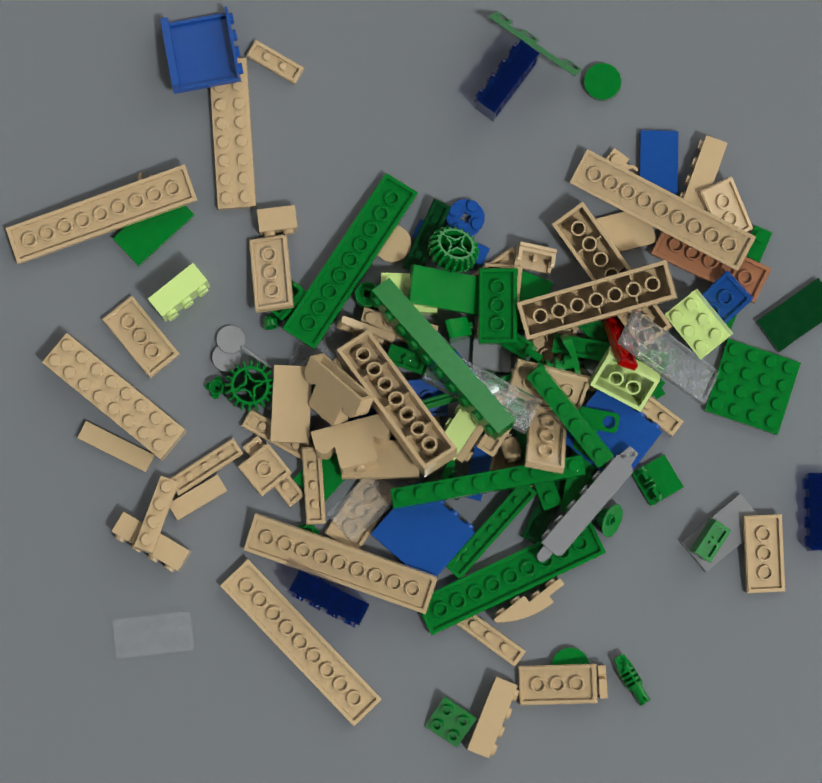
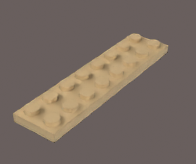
M237 58L238 63H242L244 74L240 75L241 82L210 87L218 210L256 208L246 58Z

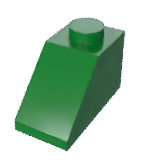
M467 317L445 320L444 327L450 344L472 337L474 327L472 321H468Z

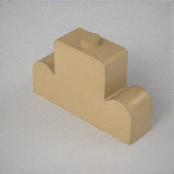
M324 353L310 356L304 374L306 381L316 386L310 398L309 406L332 426L348 421V418L367 414L375 397Z
M379 414L311 431L317 456L325 460L331 458L336 453L343 475L353 472L362 473L368 468L378 466V455L374 443L383 445L391 437L390 429Z

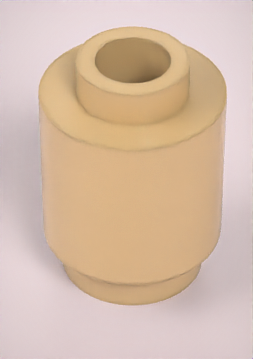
M507 435L500 446L504 459H507L508 463L522 459L521 454L523 452L517 436Z

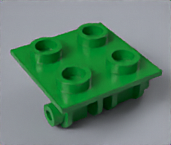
M665 454L632 473L650 506L684 488Z
M444 697L425 727L457 748L477 718L449 700V698Z

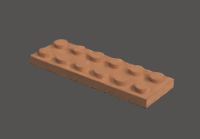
M663 231L651 252L652 256L663 261L667 260L669 264L711 284L728 270L754 298L751 301L753 304H755L772 270L746 257L739 271Z

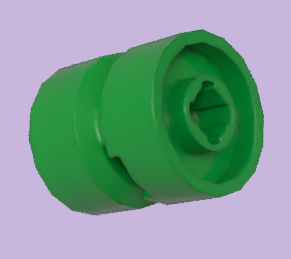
M372 282L361 283L355 292L356 303L363 310L364 307L375 308L369 299L371 291L377 287Z

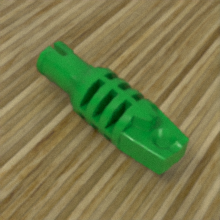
M624 654L615 657L613 663L627 690L633 692L640 706L649 702L651 699L642 687L643 681L633 664Z

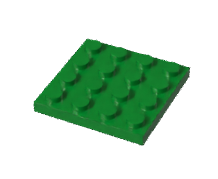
M727 339L704 412L778 435L801 362Z

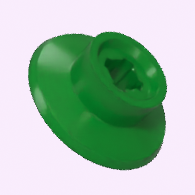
M619 504L612 505L609 509L604 508L598 516V525L601 526L605 537L614 535L621 524L623 510Z

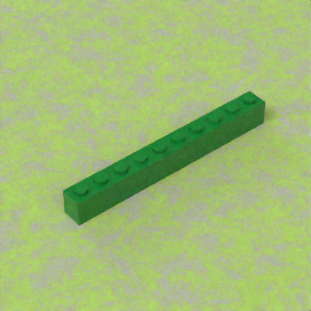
M390 278L371 291L369 298L371 304L382 312L387 322H391L397 334L406 339L408 346L420 355L421 361L432 369L434 376L443 381L448 392L453 393L458 398L459 404L463 408L466 407L472 419L481 424L487 436L496 440L513 427L515 419Z
M579 455L565 458L563 474L524 467L523 465L390 489L393 509L396 510L582 477L586 473L583 457Z

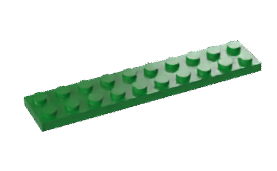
M387 173L384 175L282 328L283 331L316 350L418 196L417 191Z
M592 522L586 526L562 555L556 556L552 554L547 561H538L537 554L544 546L541 543L543 540L434 591L426 614L421 613L431 636L606 554Z

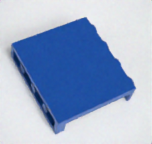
M227 6L225 7V13L171 23H169L168 17L160 19L174 94L241 82L240 75L244 74L242 63L237 61V58L241 56L239 46L234 44V41H238L236 30L231 28V24H234L233 13L228 12Z
M597 390L584 406L617 413L620 416L618 430L615 433L600 430L597 433L612 450L614 458L617 454L620 455L629 446L638 453L631 465L633 470L662 433L661 427L656 422H649L645 419L646 415L643 412L632 409L627 404L600 390ZM606 416L604 418L603 425L606 428L615 426L616 421L614 417ZM567 429L566 448L570 451L573 449L597 468L595 469L596 471L600 470L603 472L604 469L602 467L598 468L592 460L573 448L574 437Z
M445 501L396 510L392 509L371 535L403 564L438 576L475 532L473 531V525L467 520L465 522L461 521L458 518L460 514L452 507L450 509L445 507Z

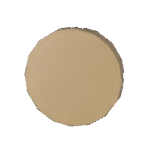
M397 226L378 254V257L388 263H397L406 258L412 246L408 232L401 226Z

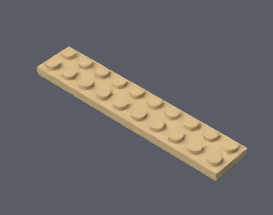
M588 149L570 181L571 184L737 271H739L756 239V236Z
M184 164L7 227L6 231L17 264L20 265L194 203L198 199L187 167Z
M259 513L254 515L244 550L423 614L427 612L438 576Z
M249 559L220 585L353 726L382 700Z

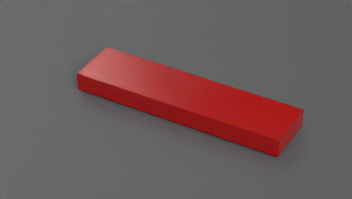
M613 317L603 319L602 323L618 366L635 371L638 364L621 320Z

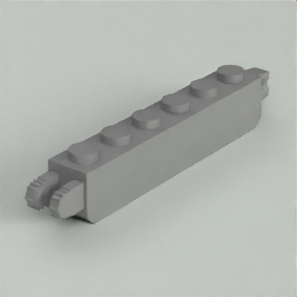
M629 446L620 455L617 454L615 458L612 457L605 463L607 467L603 472L598 470L592 477L594 482L590 487L585 485L579 492L581 497L576 502L573 499L567 506L569 511L566 515L560 514L554 521L556 526L553 530L548 529L542 535L543 541L541 543L544 546L537 554L538 561L545 562L552 554L556 556L562 555L633 473L631 465L638 455L632 447Z

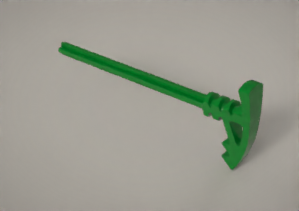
M561 335L560 338L569 353L562 355L561 360L554 357L553 362H550L547 359L543 365L562 370L573 368L574 373L581 374L579 361L570 335ZM512 374L482 383L490 392L508 387ZM446 392L422 399L421 401L427 409H432L456 402L458 398L453 393Z

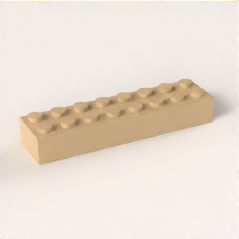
M584 202L552 224L592 281L632 270ZM657 304L617 315L642 349L673 328Z
M664 260L517 303L526 338L527 340H533L677 299L678 297L668 261Z
M369 329L337 349V359L348 374L375 397L372 402L373 408L424 477L457 457L456 446Z
M68 333L64 335L42 362L161 461L167 457L187 433L182 426Z

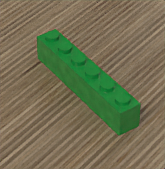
M542 362L526 374V378L598 468L614 457L612 450Z

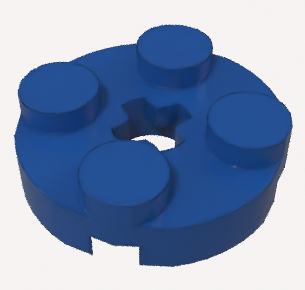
M469 199L456 201L451 205L447 216V225L451 228L456 226L459 230L463 228V232H469L470 237L475 236L482 229L485 221L482 207L476 201ZM463 214L471 216V219L468 220L469 223L460 220Z

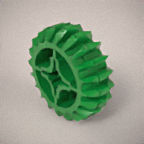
M449 225L445 228L441 227L433 233L429 239L427 249L429 256L433 257L432 262H437L438 267L442 266L444 271L450 270L451 274L455 271L460 274L462 271L466 272L471 269L476 263L479 254L478 243L474 242L475 237H470L469 232H463V228L459 230L456 226L451 228Z
M249 360V366H246V362L242 361V368L235 364L237 371L235 372L233 369H230L229 372L233 376L226 375L225 378L231 381L230 383H224L225 387H230V390H226L225 394H232L228 400H236L233 404L234 407L241 403L240 410L244 409V405L248 406V412L251 411V406H254L255 411H258L257 404L264 408V400L268 403L271 402L270 398L267 397L268 394L273 396V392L270 391V388L273 389V385H270V382H273L274 377L268 378L272 371L270 370L265 373L264 370L267 366L264 365L260 369L259 361H257L256 366H252L253 360ZM249 370L259 372L264 379L253 380ZM243 372L245 377L244 383L234 387L236 377ZM247 376L249 381L255 384L260 383L253 387V395L248 389L242 388L247 385ZM266 384L264 395L257 400L255 390L259 386ZM242 391L249 393L251 402L240 399L236 393Z

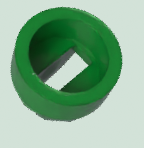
M274 315L265 316L263 320L264 329L273 330L278 328L277 317Z

